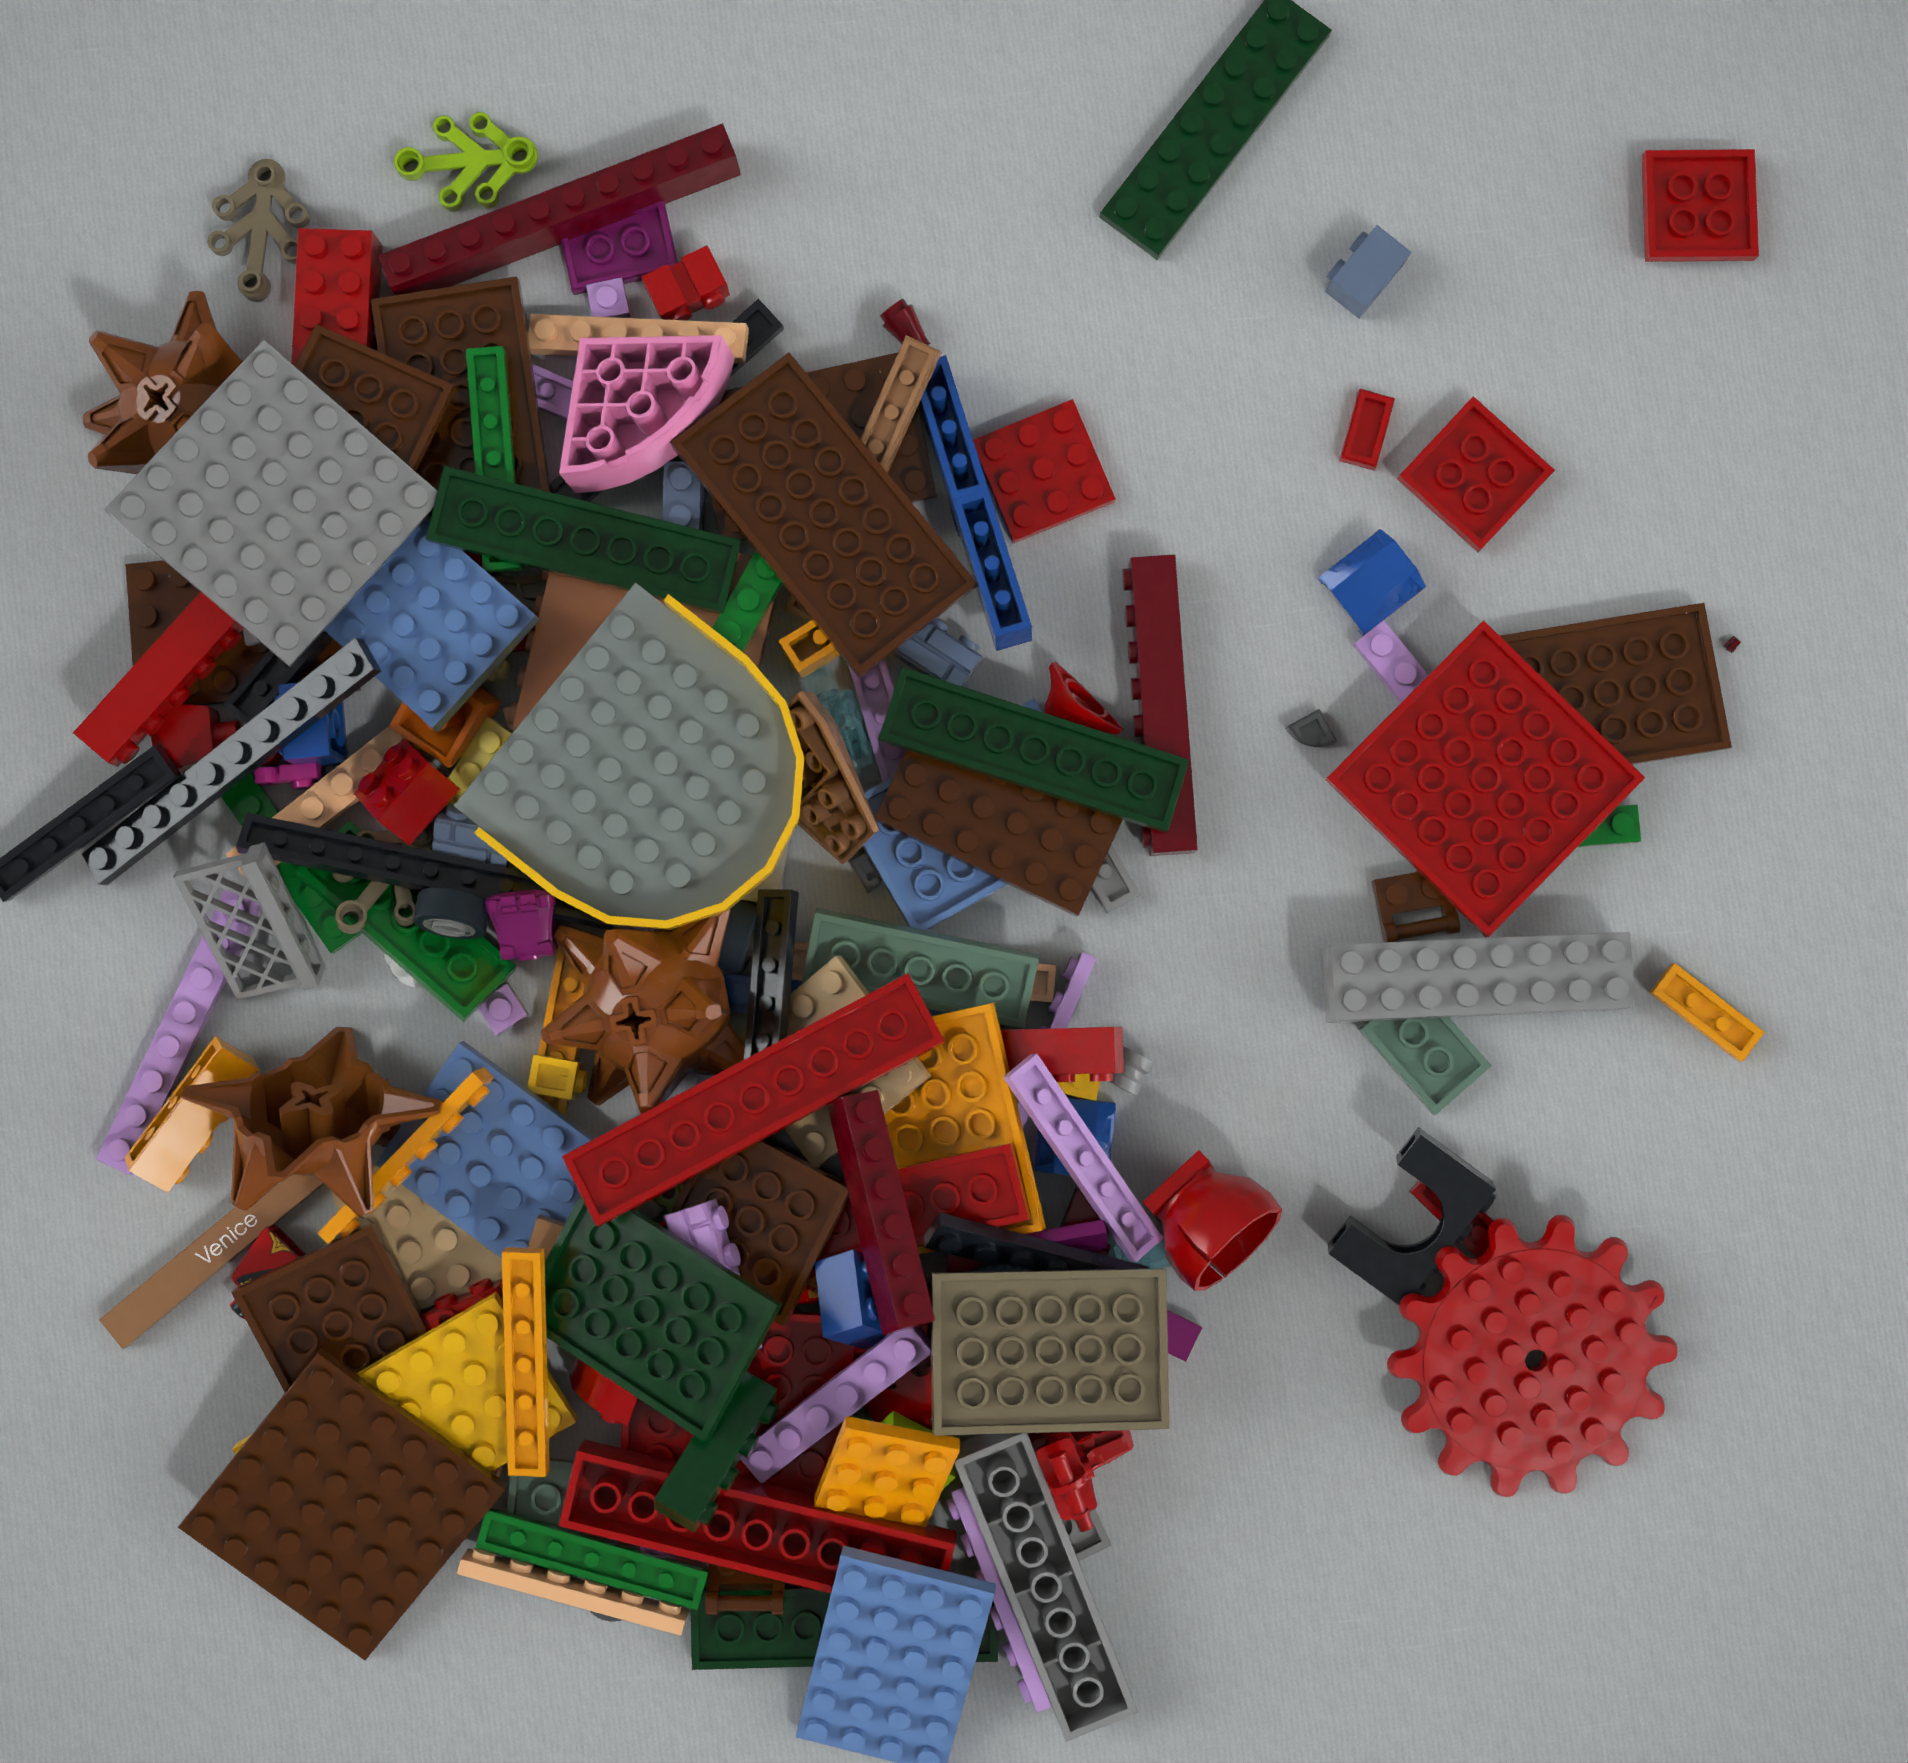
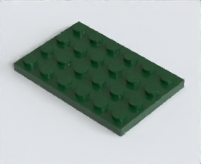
M581 1194L545 1261L546 1337L704 1442L709 1440L783 1303L636 1209H632L597 1227Z

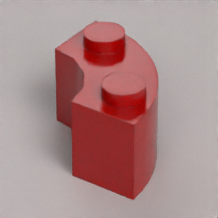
M575 1357L569 1373L572 1389L588 1405L600 1412V1417L604 1421L612 1424L622 1423L629 1425L639 1398Z

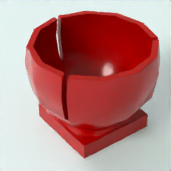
M1200 1150L1143 1201L1148 1210L1162 1225L1166 1259L1179 1279L1194 1291H1204L1243 1264L1268 1238L1280 1221L1282 1208L1268 1190L1249 1177L1216 1172L1210 1161Z

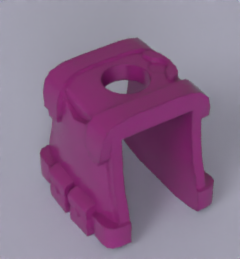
M546 890L506 892L484 899L486 913L489 914L497 934L502 960L517 958L519 961L539 959L541 956H554L556 954L558 944L554 939V934L559 927L558 919H553L554 906L556 904L555 897Z

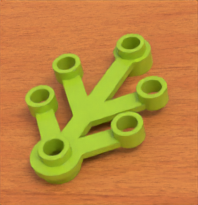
M476 112L469 120L473 134L479 138L487 137L500 148L484 150L458 129L452 118L442 115L433 122L435 134L440 140L453 143L463 153L422 156L417 149L405 147L396 153L394 166L399 175L408 181L418 180L425 172L464 169L450 186L444 187L439 193V200L444 209L454 212L462 207V196L488 166L501 165L487 183H481L475 191L479 204L484 208H492L499 202L500 190L515 173L524 174L536 166L538 150L535 144L525 137L510 138L492 123L486 113ZM481 120L487 122V126L484 129L475 128L477 122ZM443 124H450L451 128L448 132H439ZM519 152L527 154L526 158L522 161L514 160L515 155ZM415 162L418 164L414 171H406L409 163ZM485 191L493 192V196L489 200H483L481 196ZM448 195H457L454 203L449 204L445 202Z

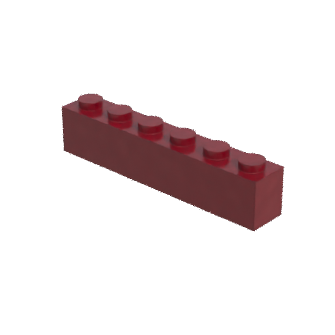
M874 1090L843 1096L827 1108L882 1334L888 1335L917 1328L935 1321L879 1092Z

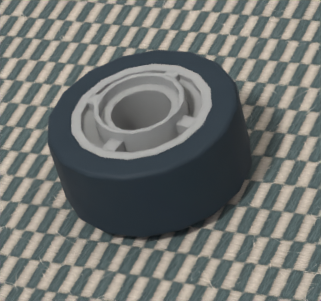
M430 887L422 889L418 893L413 921L422 930L435 935L456 939H475L482 937L486 933L489 914L486 913L485 902L481 896L459 889Z
M742 900L730 908V915L718 962L719 968L738 974L744 972L749 959L753 955L757 905Z

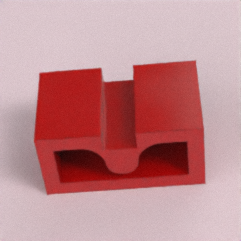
M708 245L681 257L682 261L670 267L666 264L641 276L660 319L688 321L692 317V313L703 308L706 310L714 309L720 306L726 297L730 296L727 283Z

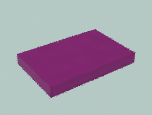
M664 201L634 211L633 213H636V215L574 239L568 240V238H564L561 240L573 295L587 293L586 285L616 278L622 277L624 284L641 281V276L666 264L670 267L678 263Z

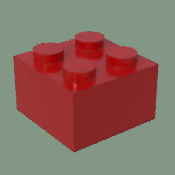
M403 738L398 744L393 745L387 750L383 761L372 773L362 778L354 795L377 821L410 846L460 788L434 762Z

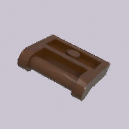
M1419 872L1372 880L1384 942H1398L1400 939L1444 931L1447 934L1460 932V921L1455 907ZM1437 906L1441 907L1442 917L1395 925L1393 921V914Z
M709 1563L710 1570L705 1600L706 1615H718L719 1611H771L772 1615H784L785 1582ZM720 1590H772V1595H720Z

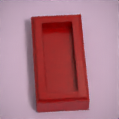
M1359 389L1341 451L1340 462L1373 471L1376 469L1395 398Z

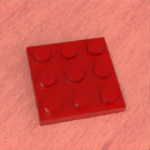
M1755 149L1645 150L1642 154L1645 262L1754 261L1759 256Z
M1473 396L1397 477V480L1478 553L1547 480L1555 469Z
M1073 399L973 439L983 473L1013 544L1115 503L1116 498Z

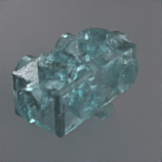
M832 689L817 694V698L838 725L858 777L863 775L861 769L873 763V748L869 738L865 736L862 726L861 707L855 701L854 693L850 690H843L839 694L838 689Z

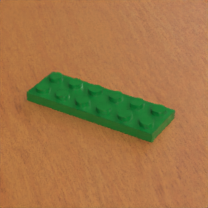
M349 820L337 832L357 836L362 830ZM299 866L296 869V875L335 910L345 901H356L371 883V880L354 877L347 883H340L333 878L332 872ZM389 885L368 910L366 925L360 931L463 1022L516 971L517 967L511 960H502L500 951L483 936L475 939L448 938L424 931L416 926L415 923L408 926L398 924L394 919V908L396 906L394 885ZM410 889L412 902L416 905L418 891ZM403 908L398 912L404 918H408L413 914L408 908ZM354 915L345 917L352 925L358 922V918Z

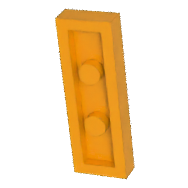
M1671 963L1649 991L1650 995L1737 1062L1745 1060L1765 1033L1676 963Z

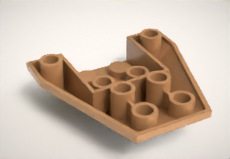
M801 691L788 704L804 755L800 816L797 825L843 865L879 831V828L836 721L813 692Z

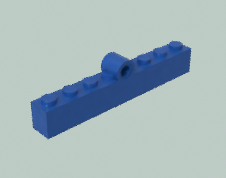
M944 355L937 362L919 406L949 499L953 522L958 536L961 537L972 576L978 583L976 587L995 649L999 651L1032 641V625L947 357Z

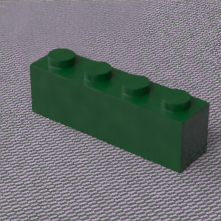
M746 1371L711 1438L704 1442L696 1436L692 1437L654 1498V1509L693 1533L696 1532L701 1523L707 1526L718 1508V1504L714 1501L721 1489L727 1492L739 1473V1470L735 1469L740 1458L742 1455L748 1458L757 1445L759 1437L755 1434L762 1422L768 1425L776 1414L779 1404L775 1402L777 1388Z

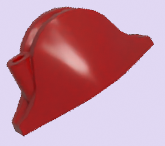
M1057 662L1051 663L1049 666L1051 688L1045 703L1046 714L1106 733L1119 734L1124 730L1085 687Z

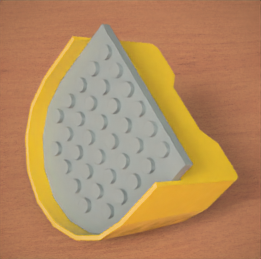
M635 582L458 799L454 807L480 826L474 832L475 835L552 896L607 924L670 930L727 912L773 873L799 822L804 755L786 700L751 659L669 594L664 599V605Z

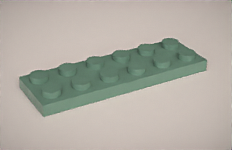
M816 908L802 983L808 980L832 958L841 955L869 993L909 973L927 1009L948 1013L994 1002L999 1024L1024 1029L1040 954Z

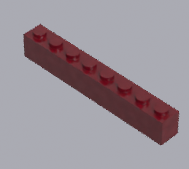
M1172 554L1131 557L1128 568L1122 569L1123 590L1130 591L1131 605H1125L1126 627H1133L1134 641L1128 642L1129 664H1135L1136 678H1131L1130 680L1132 701L1138 700L1139 715H1133L1134 736L1141 737L1142 745L1189 760L1168 832L1163 833L1141 826L1143 848H1149L1150 856L1192 854L1198 850L1176 556Z

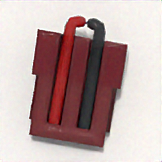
M1733 636L1723 646L1732 653L1741 642Z

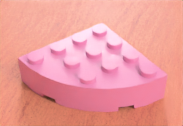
M722 335L580 338L559 474L574 493L604 491L631 483L656 471L678 455L670 442L719 406L729 384L735 357Z

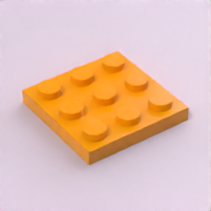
M846 1416L814 1494V1507L926 1527L960 1452V1438L947 1435L934 1436L931 1432Z

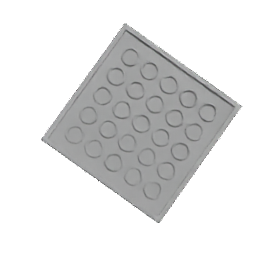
M263 340L110 502L105 511L291 667L433 511L438 491Z

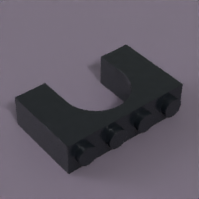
M1419 1127L1396 1155L1398 1166L1429 1187L1441 1201L1442 1214L1436 1229L1426 1239L1418 1243L1398 1245L1382 1239L1350 1215L1328 1243L1329 1255L1398 1305L1407 1294L1423 1293L1426 1288L1424 1281L1432 1271L1435 1273L1439 1272L1435 1264L1437 1252L1445 1246H1452L1455 1241L1458 1243L1464 1241L1473 1227L1470 1222L1478 1212L1485 1213L1496 1198V1195L1493 1194L1496 1188L1490 1178Z

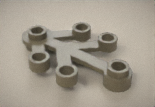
M261 159L255 162L249 169L248 182L230 196L220 195L214 199L212 203L214 213L221 220L229 221L236 217L240 207L256 197L255 208L225 232H212L207 240L209 248L216 255L226 256L232 251L236 243L251 233L247 270L239 276L238 288L248 300L253 302L263 301L271 291L270 281L263 274L268 232L280 246L282 256L289 263L296 264L297 254L289 256L287 252L290 247L297 246L298 240L291 238L271 213L272 197L284 208L285 217L293 227L303 228L310 221V214L304 205L295 202L284 188L286 175L279 163L271 159ZM265 172H271V177L267 181L260 180V177ZM225 203H229L230 209L225 213H221L220 207ZM303 211V216L299 220H292L294 212ZM226 239V243L222 248H215L217 240ZM251 278H257V284L252 288H248L247 282Z
M432 820L422 831L428 837L422 841L415 839L410 846L390 830L374 832L366 829L360 831L357 836L431 851L434 839V821ZM332 872L333 878L340 883H347L354 878ZM371 881L356 901L348 900L341 903L336 910L335 920L337 927L348 934L360 932L366 925L368 910L390 884ZM394 885L396 898L394 919L400 925H411L414 923L413 917L416 905L412 902L410 888ZM403 908H408L413 914L408 918H404L398 912ZM348 915H354L358 918V922L349 925L345 923L344 918Z

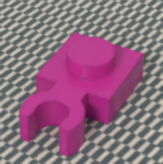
M316 762L278 765L279 767H262L254 770L256 784L271 786L287 783L289 785L292 784V789L307 790L315 782L326 776V767Z

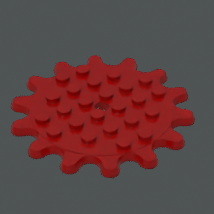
M1566 1215L1552 1217L1548 1221L1542 1238L1534 1242L1522 1240L1512 1221L1506 1218H1498L1489 1225V1247L1481 1257L1469 1258L1454 1246L1441 1248L1435 1257V1264L1444 1278V1285L1441 1291L1433 1296L1410 1293L1404 1296L1399 1304V1311L1403 1318L1414 1323L1419 1330V1339L1413 1347L1397 1350L1387 1360V1368L1394 1377L1415 1380L1420 1387V1395L1417 1401L1408 1406L1401 1414L1402 1426L1410 1433H1421L1436 1428L1445 1434L1446 1444L1438 1457V1465L1442 1472L1447 1475L1457 1476L1474 1462L1484 1461L1489 1464L1492 1472L1491 1488L1501 1497H1511L1516 1494L1523 1477L1529 1472L1536 1470L1545 1473L1551 1488L1555 1492L1561 1494L1570 1493L1577 1484L1576 1467L1584 1457L1592 1454L1601 1457L1608 1465L1621 1466L1625 1464L1629 1457V1448L1621 1437L1623 1425L1634 1417H1642L1649 1420L1658 1419L1664 1414L1665 1410L1662 1396L1647 1387L1646 1377L1653 1367L1674 1361L1677 1357L1678 1347L1673 1338L1667 1335L1651 1334L1645 1325L1648 1315L1663 1303L1665 1298L1664 1288L1655 1280L1643 1281L1637 1285H1629L1622 1281L1620 1271L1628 1257V1247L1618 1237L1605 1239L1594 1251L1584 1252L1579 1250L1574 1241L1575 1224ZM1533 1350L1543 1351L1542 1361L1537 1368L1535 1366H1526L1525 1363L1527 1354Z

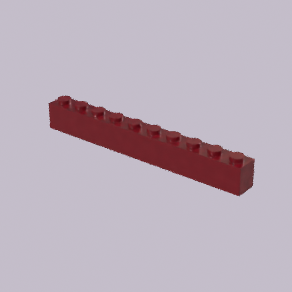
M722 123L382 253L378 257L389 287L394 295L451 287L558 246L564 238H568V240L574 239L636 215L633 212L660 201H664L665 204L740 176L741 173L736 154Z

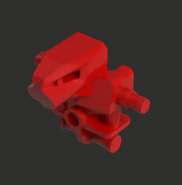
M1130 1430L1029 1434L1060 1517L1065 1521L1075 1520L1080 1532L1092 1529L1094 1525L1089 1514L1090 1511L1097 1507L1092 1478L1095 1477L1093 1471L1132 1450L1134 1444Z

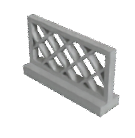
M265 842L250 846L247 853L175 872L173 878L237 1000L300 984L304 990L318 987L326 966ZM241 867L247 879L245 886L223 878L225 871ZM200 878L214 884L208 896L194 890L189 880ZM218 886L239 895L235 907L213 898ZM243 898L260 905L263 911L260 918L238 909ZM208 907L230 916L225 927L209 920L206 915ZM234 918L255 926L250 938L229 929ZM259 929L276 936L278 940L276 948L254 940ZM224 938L245 946L241 957L225 951L222 945ZM249 949L271 957L266 968L245 960ZM276 959L290 965L294 974L283 976L270 969ZM240 968L260 976L259 983L243 986L238 976Z

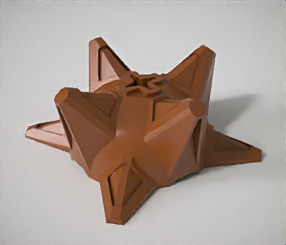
M190 291L188 293L173 335L168 343L157 347L98 330L89 338L91 347L120 392L119 396L85 412L83 415L85 428L105 434L88 453L89 463L95 469L138 474L243 362L217 332L203 291Z
M731 909L727 912L680 926L673 932L663 930L611 929L606 930L604 937L563 924L554 934V939L585 986L583 995L541 1030L542 1039L545 1043L596 1050L587 1094L588 1099L595 1105L600 1106L630 1085L638 1109L642 1114L665 1102L691 1071L700 1069L718 1074L744 1060L745 1045L730 1025L731 1009L724 976L718 967Z
M335 1027L303 1056L290 1058L281 1067L266 1073L257 1071L248 1078L185 1086L180 1095L184 1100L234 1120L231 1203L235 1207L245 1211L248 1210L279 1182H283L289 1176H317L358 1217L374 1211L372 1147L374 1145L387 1147L400 1129L401 1123L440 1114L443 1106V1101L391 1086L388 1079L384 1080L373 1070L369 1063L359 1060L352 1027Z

